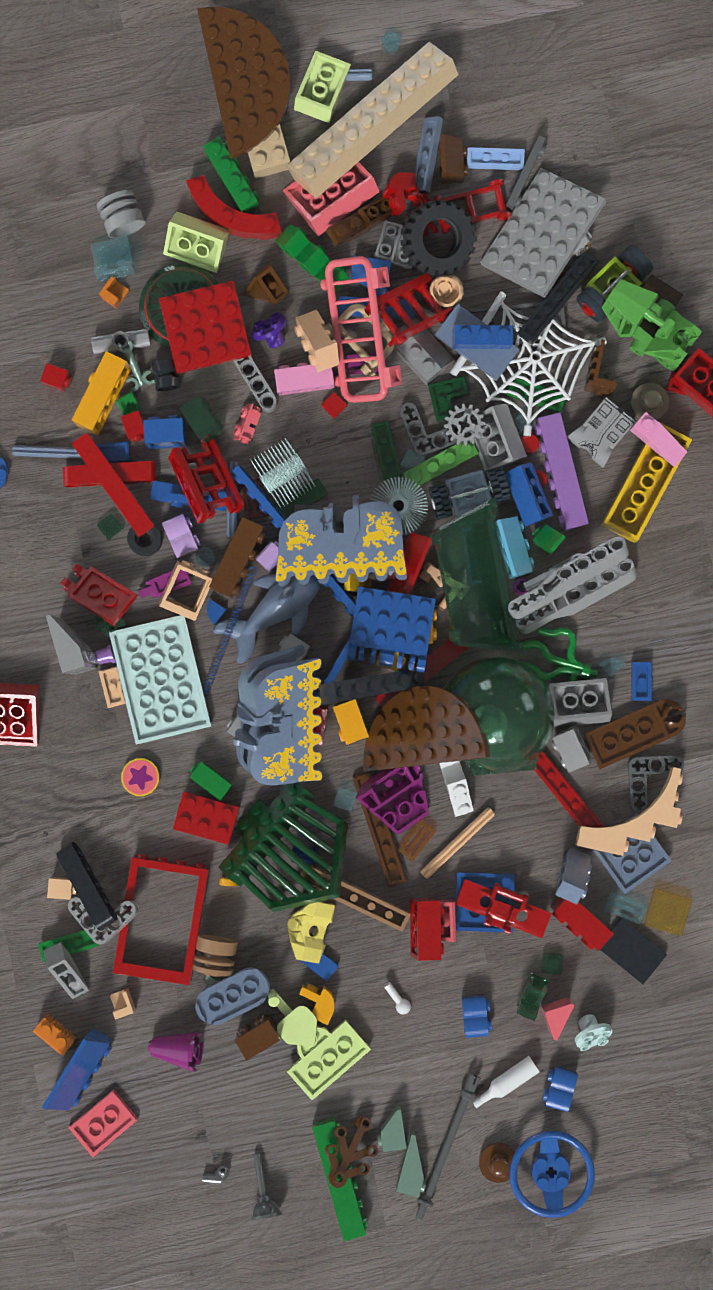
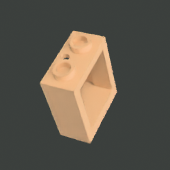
M185 560L182 562L177 561L159 600V606L195 621L210 589L209 586L213 579V576L210 575L211 572L204 568H200V570L193 568V564ZM180 569L205 579L193 608L168 598Z

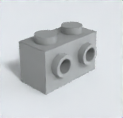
M577 725L560 731L553 736V747L556 751H559L561 764L564 768H567L568 772L584 767L593 760Z

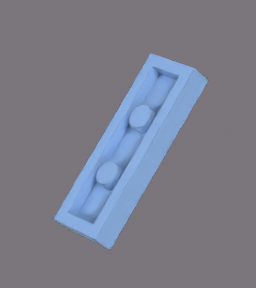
M468 147L467 169L523 170L525 149Z

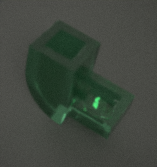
M533 973L530 974L516 1005L518 1006L517 1014L535 1021L540 1003L546 995L549 980Z

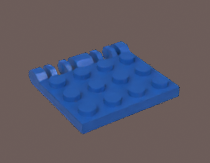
M358 586L347 660L355 661L357 646H360L358 662H362L364 660V648L367 647L372 648L370 664L375 663L376 651L379 649L381 650L379 665L392 667L394 653L398 652L397 668L401 669L403 665L404 653L411 655L408 664L409 670H413L415 655H417L416 671L424 672L436 599Z

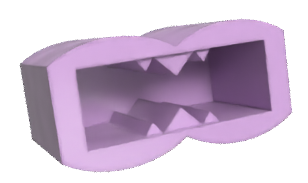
M181 514L162 523L177 559L199 550L198 545L201 544L197 535H192L190 528L193 526L189 517L185 518Z
M270 541L255 558L270 573L277 566L279 546L277 541L275 543Z

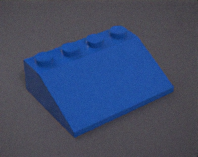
M92 1028L82 1040L42 1108L69 1111L72 1106L76 1107L82 1098L79 1095L82 1089L87 1090L92 1082L89 1079L93 1072L96 1074L102 1063L99 1061L102 1056L107 1057L112 1049V1046H110L112 1039Z

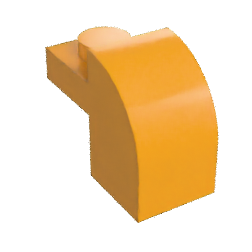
M303 984L299 994L316 1002L312 1013L318 1021L328 1025L335 1007L332 992L326 986H323L321 992H318V988L314 985L308 984L306 986Z

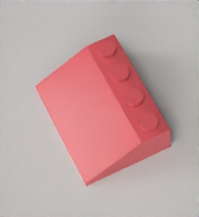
M358 162L318 198H314L296 181L283 189V192L309 227L320 236L329 226L339 222L379 193V189L373 176Z

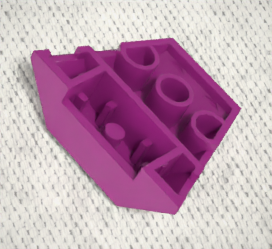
M420 766L382 770L364 782L355 797L397 835L429 814Z

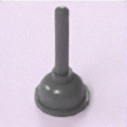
M255 1153L253 1157L260 1197H258L259 1203L255 1205L251 1218L252 1220H260L282 1215V1210L279 1209L277 1203L271 1201L270 1195H267L261 1153Z

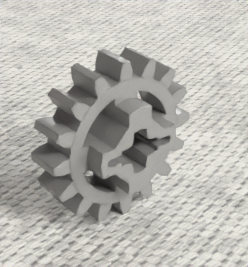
M462 404L461 409L455 406L456 411L449 410L451 416L445 417L448 424H445L444 428L449 429L446 435H452L450 438L452 442L457 439V445L464 442V445L468 446V441L475 444V438L481 439L479 433H485V430L481 428L486 425V422L481 421L484 415H478L480 411L478 408L473 411V405L471 404L469 408H466L465 404ZM464 413L462 417L455 418L458 414ZM472 415L476 417L478 425L473 424ZM467 420V423L470 426L469 428L465 427V429L463 430V427L460 424L461 422L465 423V421ZM452 425L457 426L458 435L454 433ZM475 432L472 436L465 438L466 434Z

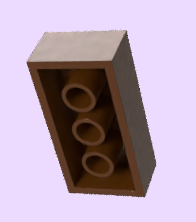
M242 517L209 588L232 600L234 596L238 597L242 589L240 583L242 579H247L245 577H248L247 574L250 572L248 567L251 562H255V558L259 553L257 548L259 544L263 545L267 537L263 526Z

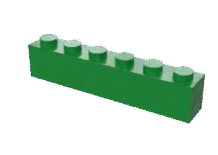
M332 1117L313 1123L312 1129L343 1241L345 1242L366 1236V1229L369 1228L367 1217L362 1216L361 1209H364L361 1197L357 1198L356 1190H358L356 1178H348L346 1184L341 1188H335L329 1183L328 1175L331 1171L328 1155L325 1153V1147L328 1144L336 1145L338 1147L336 1155L338 1164L342 1160L337 1137L334 1135L335 1127L341 1126V1123L336 1122V1118ZM339 1129L338 1135L340 1136V1134L343 1133L342 1129ZM330 1147L329 1152L332 1154L334 1148ZM351 1162L346 1170L353 1168ZM338 1174L336 1180L340 1181L341 1176Z

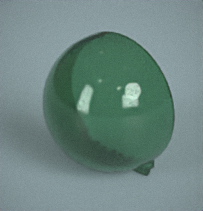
M506 657L482 658L460 668L449 679L445 690L460 696L474 710L480 720L478 722L482 732L486 733L490 750V758L464 760L466 768L471 770V775L480 776L486 775V773L490 775L504 772H519L521 770H535L536 762L539 761L538 755L544 750L550 740L555 722L552 695L543 679L524 663Z

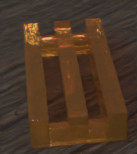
M420 820L397 850L413 862L436 831ZM421 825L424 826L423 830L419 833V835L416 837L413 843L409 846V848L406 851H404V847L408 844V842L418 831ZM429 830L430 833L428 834V836L421 843V845L418 847L415 853L411 856L409 853L412 851V849L415 847L418 841L422 838L425 832Z

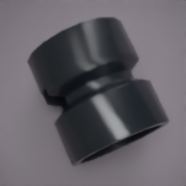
M164 359L152 363L153 375L157 377L154 379L156 391H171L180 388L179 376L175 375L176 368L173 359Z

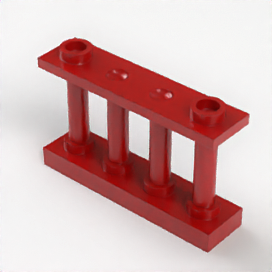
M426 273L377 297L379 316L394 335L388 343L389 347L396 344L400 346L408 338L437 323L443 324L454 310L452 306L442 310L428 291L427 285L432 279L429 274ZM417 292L421 293L435 312V315L428 317L413 295ZM403 299L407 300L421 319V322L414 324L399 302ZM370 302L364 309L368 316L371 315ZM386 307L394 308L407 329L400 332L385 311Z

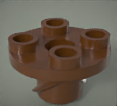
M493 1143L483 1148L479 1157V1167L483 1176L495 1183L508 1181L510 1163L515 1153L514 1150L504 1143Z

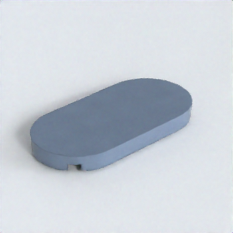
M244 968L205 987L197 997L196 1012L201 1020L212 1025L227 1022L261 1005L269 994V980L257 968Z

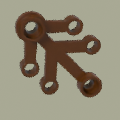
M359 1115L354 1121L356 1131L349 1146H347L345 1139L347 1135L346 1128L343 1126L335 1127L334 1135L337 1137L342 1156L340 1164H338L336 1157L338 1147L334 1144H328L325 1147V1153L328 1155L331 1166L328 1180L330 1185L335 1188L343 1187L350 1177L359 1174L367 1175L369 1173V1165L363 1162L359 1163L355 1168L346 1170L350 1162L367 1156L375 1157L378 1154L377 1146L371 1144L362 1150L356 1151L364 1132L371 1128L372 1123L368 1116ZM364 1120L367 1122L365 1127L362 1125ZM339 1129H342L343 1132L341 1136L338 1135ZM330 1147L334 1148L332 1154L329 1152ZM371 1147L374 1149L373 1154L369 1152ZM364 1165L365 1171L361 1172V1167ZM338 1174L341 1176L340 1181L336 1180Z

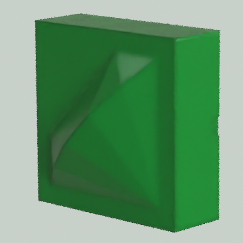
M131 390L115 400L123 415L130 414L141 408Z

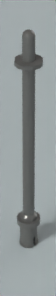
M469 1073L464 1089L460 1091L462 1096L461 1102L424 1196L417 1198V1201L421 1203L416 1214L417 1221H422L427 1207H433L434 1205L431 1201L432 1194L467 1105L476 1095L474 1093L481 1078L475 1074Z

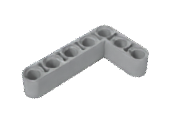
M252 357L234 360L233 363L261 409L267 413L273 412L277 408L276 397ZM251 366L254 368V371L251 374H245L244 368ZM257 382H261L264 385L259 391L253 388ZM267 398L274 401L270 407L263 405L264 400Z

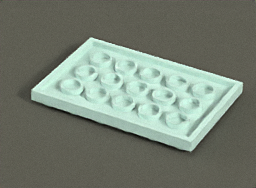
M180 615L109 632L136 745L211 727L184 616Z

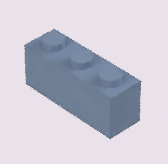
M569 848L562 861L555 895L575 904L578 903L580 898L584 899L588 890L586 886L590 880L589 873L592 869L590 855L575 848Z

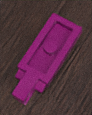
M173 569L146 581V586L138 589L140 597L143 598L151 595L152 598H158L162 596ZM180 569L170 592L192 583L188 572Z

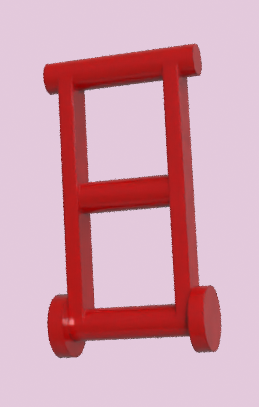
M503 179L491 181L488 187L441 198V195L433 197L434 201L446 200L447 202L465 198L468 214L472 218L471 224L497 218L498 221H504L512 217V213L507 212L501 188L504 185ZM495 191L499 211L477 216L472 196ZM439 220L442 234L449 233L450 225L444 220Z

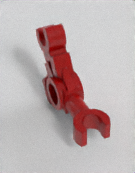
M416 185L408 187V190L411 192L408 198L411 202H414L416 209L419 205L430 202L427 193L420 194ZM432 221L429 222L424 229L423 235L424 237L429 236V228L432 229L433 234L438 233L437 226L432 224Z

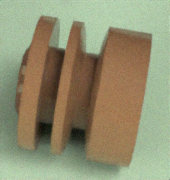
M198 935L196 949L204 952V955L194 956V960L201 963H194L193 970L208 976H231L233 969L227 966H234V961L228 959L227 956L236 955L238 941L220 936Z

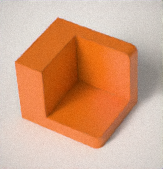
M111 276L99 292V295L117 309L129 293V289L120 284L115 277Z

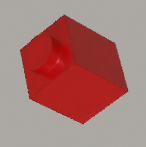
M46 363L40 382L43 385L65 392L66 388H69L71 385L72 377H70L71 374L68 370Z
M139 410L121 416L127 438L134 442L144 440V421Z

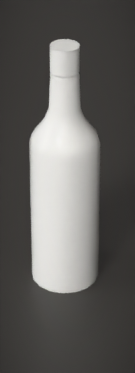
M527 1056L491 1082L489 1089L472 1102L478 1108L492 1098H502L540 1071L530 1056Z

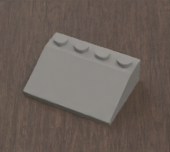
M46 615L62 673L77 675L97 669L96 653L92 652L90 647L64 619Z

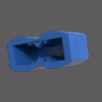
M485 995L462 996L465 1038L489 1036L488 1031H492L491 1019H487V1011H490L489 999L486 1000Z
M554 1066L553 1070H549L547 1081H550L549 1087L544 1089L542 1100H545V1106L566 1112L569 1111L578 1077L576 1071Z

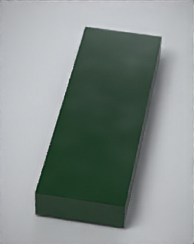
M389 421L371 424L370 428L383 481L397 478L398 476L402 477Z
M319 478L313 481L314 485L310 482L311 488L308 484L306 485L307 489L305 486L302 487L305 493L301 488L299 489L300 493L298 490L295 491L296 494L292 493L295 500L290 494L289 498L285 497L287 502L282 499V502H278L279 505L277 503L274 504L286 519L294 513L295 504L312 505L328 495Z

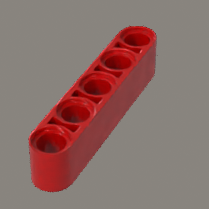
M155 461L110 463L124 484L157 481ZM87 465L62 467L63 487L102 486Z

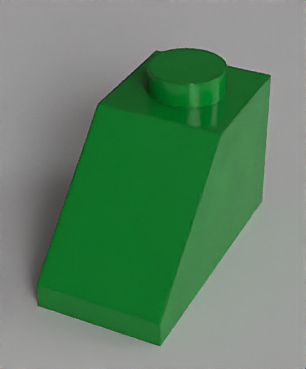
M545 525L543 528L539 526L532 534L534 536L532 542L548 555L553 553L566 538L548 525Z

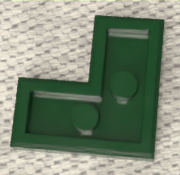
M465 375L427 385L436 422L445 420V417H450L449 410L454 412L451 399L469 395Z

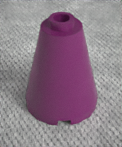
M199 1032L156 1036L149 1041L148 1052H150L152 1057L190 1072H196L198 1070L195 1068L196 1064L200 1065L203 1055L204 1043L200 1042V1037L203 1038V1035Z

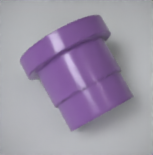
M112 644L96 651V659L99 664L116 663Z

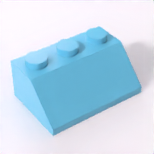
M518 517L497 520L494 523V528L509 579L531 574L535 565L533 558L528 556L527 550H530L527 538L524 539L522 535L524 531L522 520L518 521Z

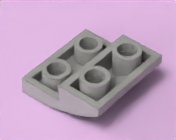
M385 221L374 257L391 261L392 265L412 270L413 266L408 262L409 258L404 256L402 252L404 251V246H401L400 240H403V235H401V228H404L403 225Z

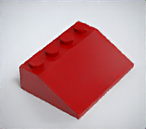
M0 683V745L37 747L40 720V685Z

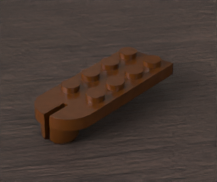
M662 699L583 735L598 768L602 769L678 735L684 729L686 713H681L667 719L668 715L684 709L674 700Z

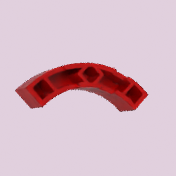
M204 175L186 180L190 194L201 212L214 225L230 230V234L246 239L267 240L278 238L282 233L276 212L253 215L237 211L227 206L213 193Z

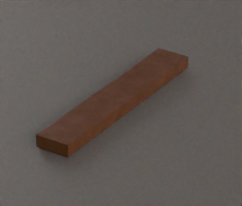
M371 771L352 777L357 793L363 783L372 778ZM361 803L388 887L407 882L389 827Z

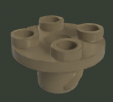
M645 383L633 392L630 407L639 419L647 412L655 420H658L668 410L669 397L665 389L660 385Z

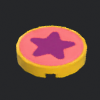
M136 758L129 761L121 773V782L124 788L135 796H146L152 793L160 781V773L157 766L145 758Z

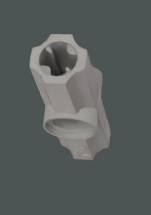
M148 329L130 332L118 331L111 335L91 337L94 355L103 354L106 351L121 352L117 345V340L120 338L126 339L125 344L122 345L123 348L129 347L128 339L132 341L133 349L151 346Z

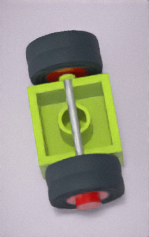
M629 245L619 255L618 259L614 257L594 276L582 293L577 296L576 300L582 311L596 322H601L606 316L601 307L619 280L622 279L640 287L642 284L640 281L644 280L653 270L651 261L639 248Z

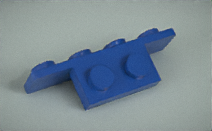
M153 481L151 500L171 503V506L180 508L183 505L190 506L181 485ZM226 492L218 493L220 499L227 497ZM210 495L203 497L205 503L213 501ZM226 506L215 508L214 510L226 511Z

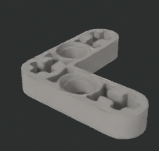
M72 898L68 903L70 913L96 944L109 942L139 912V906L135 901L130 900L121 903L114 910L120 921L119 926L114 928L111 924L103 930L109 929L110 931L103 935V939H99V932L103 931H99L94 924L92 926L87 925L86 917L88 913L85 912L83 914L82 911H86L80 898ZM77 902L81 903L80 909H75ZM126 906H132V913H127L124 916L121 915L127 911L128 908Z

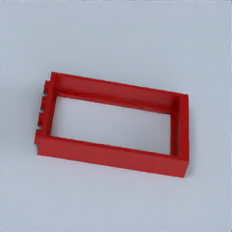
M137 853V856H133L131 859L125 901H133L138 866L199 876L184 972L123 962L129 927L128 923L119 932L113 973L190 985L210 868H206V864L194 863L193 866L187 865V861L184 860L169 862L167 861L168 858L157 856L156 859H150L147 854ZM126 906L128 909L122 915L131 913L132 906Z

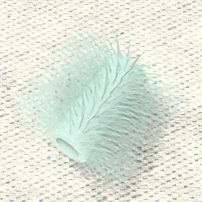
M287 440L286 443L291 449V452L294 454L293 456L284 444V442L282 441L286 451L290 455V458L279 444L287 460L284 459L283 455L276 447L278 453L283 459V462L280 460L277 453L272 448L280 464L277 463L272 453L269 451L271 457L277 465L276 467L274 466L271 459L268 457L271 465L274 467L271 468L263 455L262 457L265 460L268 467L270 468V470L268 471L263 462L261 461L262 465L267 471L265 473L262 470L259 463L257 462L259 468L263 472V475H261L256 466L254 465L255 469L260 475V480L264 484L267 491L272 494L278 505L279 503L273 495L272 491L276 493V495L282 502L281 498L275 490L278 489L284 500L287 502L281 490L279 489V487L281 486L284 493L289 498L288 494L282 486L283 484L295 500L294 496L292 495L291 491L286 485V482L290 485L291 489L296 494L295 490L289 482L291 480L295 488L300 493L298 487L293 481V478L296 480L302 491L305 493L300 482L296 477H299L302 484L307 489L304 481L302 480L299 474L303 476L304 480L311 488L310 483L308 482L307 478L303 473L305 472L306 476H308L309 480L314 485V482L309 476V473L306 471L307 469L304 463L302 462L298 454L295 453L294 449H292L291 445Z
M399 476L398 488L395 478V489L393 479L391 478L393 488L388 480L391 490L385 482L390 491L389 495L392 497L387 502L394 507L397 501H403L404 509L399 511L398 514L401 518L402 535H404L403 525L406 534H408L406 525L410 533L411 531L407 522L414 531L409 522L410 518L420 526L409 515V512L414 509H423L415 507L428 506L416 505L428 502L415 503L426 500L427 498L417 500L426 496V494L417 497L424 493L422 491L417 494L422 488L415 492L420 485L414 489L417 485L415 483L411 488L414 481L409 486L411 481L409 479L406 486L407 478H405L403 486V477L400 489Z

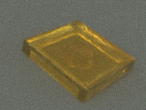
M654 888L644 926L682 937L692 899Z

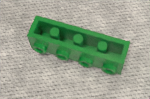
M217 137L203 145L205 155L238 210L247 214L257 210L260 198L255 189L251 190L248 186L250 181L246 174H241L239 171L240 164L236 157L230 159L227 142H222L220 137Z

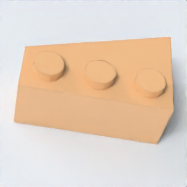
M317 310L296 317L294 329L297 337L301 336L302 338L301 344L304 351L309 353L308 359L311 366H315L317 371L321 372L339 365L336 340H331V332L329 329L326 330L325 322Z

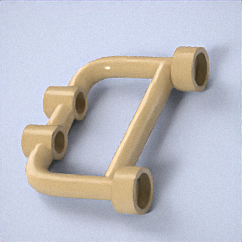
M356 303L349 306L341 314L339 320H347L355 311L361 312L364 318L371 317V315L368 316L365 313L364 309L366 307L363 304ZM384 321L380 322L381 335L387 341V346L384 349V358L386 359L394 349V346L389 347L388 345L393 336ZM328 323L325 328L326 330L329 329L331 332L330 337L334 339L332 324ZM340 324L342 338L344 340L354 339L342 326L343 324ZM357 342L348 343L360 357H370ZM377 360L365 361L360 370L366 376H375L377 374L375 369L378 367Z

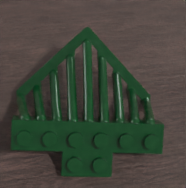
M299 782L287 784L269 807L262 800H257L235 827L243 838L218 867L228 879L240 887L244 884L272 912L317 903L340 896L348 823L338 815L314 802L315 796L307 791ZM311 808L336 823V831L307 813L305 809ZM300 817L335 840L334 848L296 820ZM293 827L333 857L332 865L298 839L289 828ZM284 836L331 875L330 883L292 851L281 838ZM274 846L324 889L318 890L273 850ZM265 857H270L309 893L302 894L301 891L270 865ZM258 865L288 890L293 897L287 898L258 870ZM253 875L278 900L272 901L250 880L249 876Z

